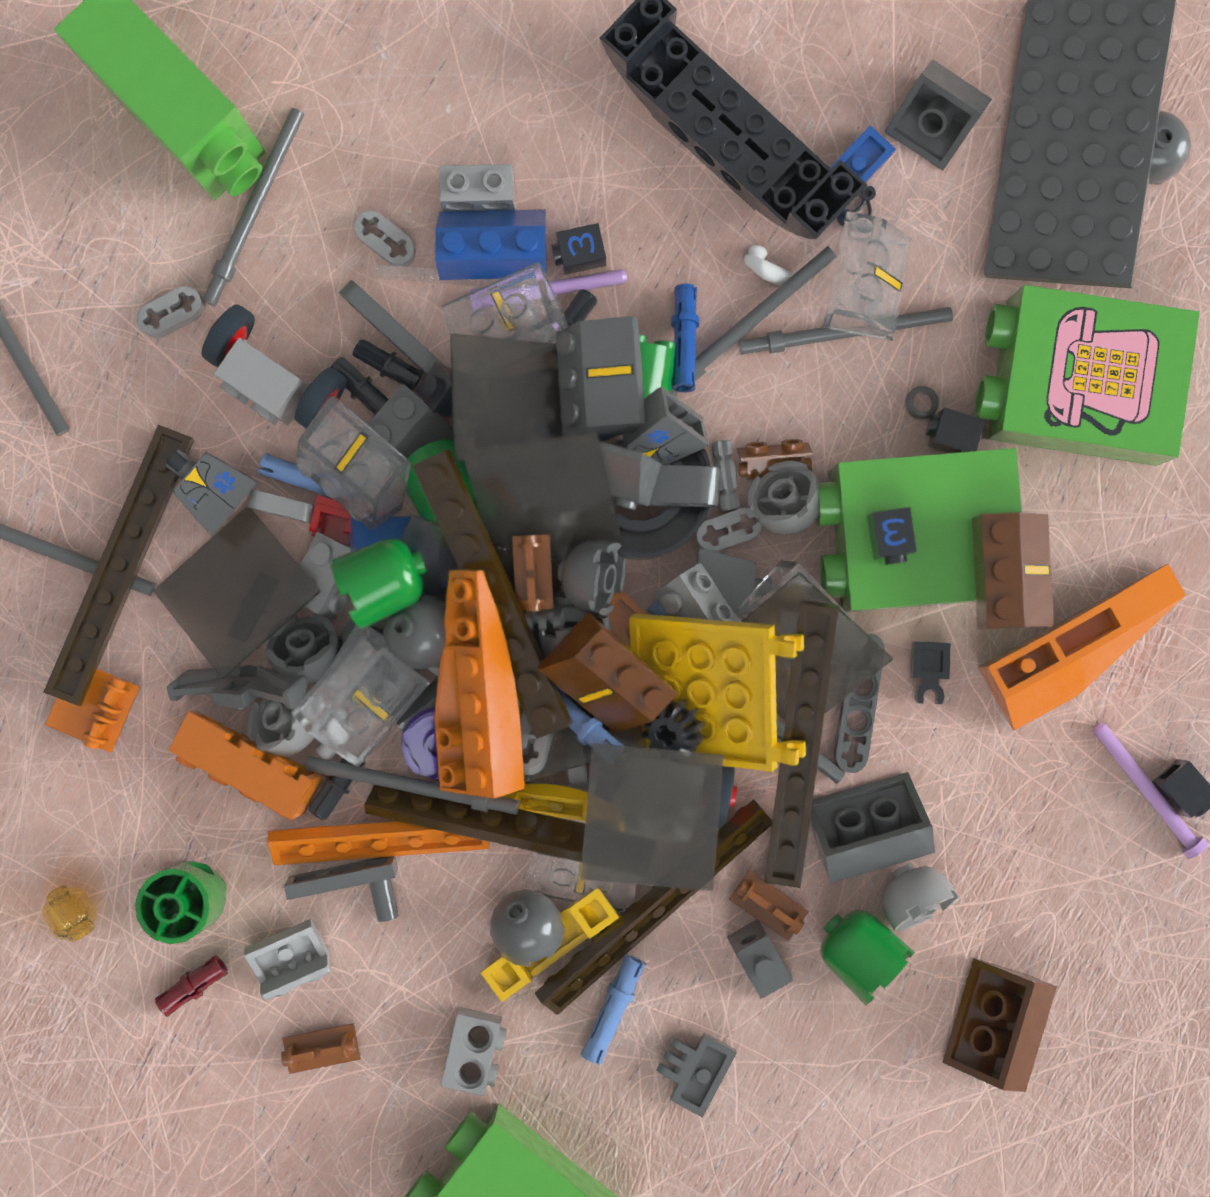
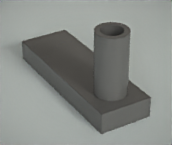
M396 856L379 857L289 876L284 885L287 900L369 883L377 920L379 922H386L399 916L391 879L396 877L398 870Z

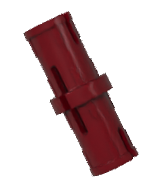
M214 955L191 973L186 972L181 975L180 981L155 997L158 1009L166 1017L170 1016L185 1003L192 999L197 1000L203 996V991L222 977H225L228 974V969L220 957Z

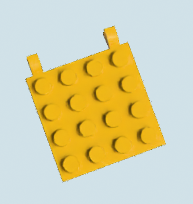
M637 613L629 617L631 649L659 672L677 692L673 699L675 703L686 699V708L689 711L693 708H698L697 715L694 716L695 719L705 722L704 727L700 730L705 736L703 742L697 746V751L692 756H684L680 761L773 772L778 767L777 762L796 766L799 763L798 757L804 758L806 755L805 741L790 740L782 743L777 742L775 655L795 658L797 656L796 651L804 649V635L784 634L775 636L774 625ZM643 725L634 727L636 756L660 758L659 750L648 751L651 741L641 738L642 732L646 727Z

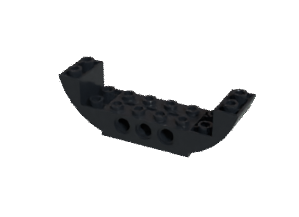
M635 0L600 37L605 52L626 84L652 113L653 118L754 211L757 210L772 222L798 236L807 239H817L868 184L841 159L831 169L676 26L677 9L668 0Z

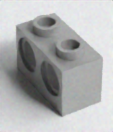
M512 164L440 166V202L443 211L515 210V182Z
M460 1007L455 1021L441 1087L484 1096L487 1085L494 1087L499 1066L492 1063L495 1049L502 1051L507 1031L506 1028L500 1027L502 1016ZM475 1026H482L487 1029L489 1038L483 1042L475 1041L470 1035V1029ZM467 1062H473L480 1067L481 1074L473 1078L468 1077L463 1073L462 1065Z

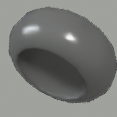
M917 386L907 394L906 408L915 418H929L938 409V396L930 387ZM924 393L930 397L932 405L929 411L921 412L914 407L913 398L916 394Z

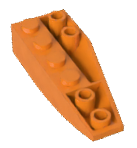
M1166 564L980 665L978 668L1012 730L1024 726L1077 697L1182 600L1186 594L1169 564Z
M450 570L444 619L446 642L440 658L434 716L440 791L497 798L525 789L520 715L514 675L498 612L483 571Z

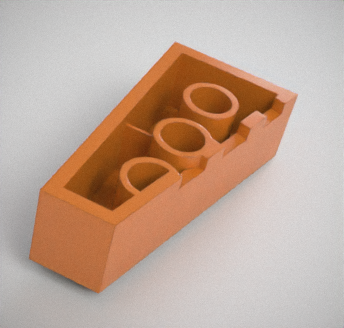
M197 710L188 711L168 750L177 755L175 760L191 769L196 767L209 773L208 777L211 780L225 786H232L239 790L240 794L244 797L260 802L277 814L290 820L305 814L324 777L320 773L307 771L306 766L287 756L273 755L257 749L256 742L251 741L248 736Z

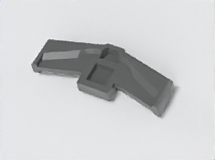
M260 665L192 669L181 674L167 685L166 689L171 701H178L185 695L211 694L214 706L231 707L233 710H241L249 707L257 697L285 703L286 708L294 709L306 697L307 678L303 676H284L276 673L274 669L265 668Z

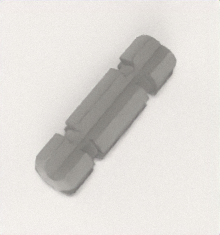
M730 440L716 441L712 445L713 458L717 460L714 465L720 469V509L722 511L736 510L739 508L740 502L739 494L735 493V489L738 487L734 460H731L733 454L732 443Z

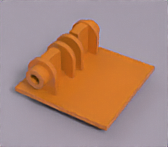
M97 668L82 706L56 698L45 725L84 741V745L96 750L100 748L112 753L141 686Z

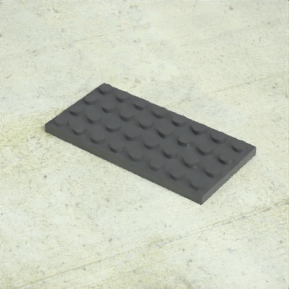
M1028 0L984 275L986 278L1132 289L1176 13V0Z

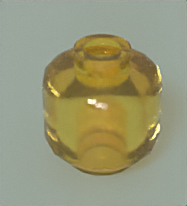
M60 886L48 894V901L42 908V917L57 939H68L69 942H75L93 931L98 911L82 888Z

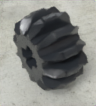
M686 699L680 700L677 703L672 700L652 722L642 724L646 729L642 732L641 738L651 741L648 751L657 749L659 750L660 760L670 756L674 762L680 761L684 756H692L697 751V746L703 742L705 737L700 732L705 722L696 720L694 717L697 715L698 708H693L689 711L686 708Z

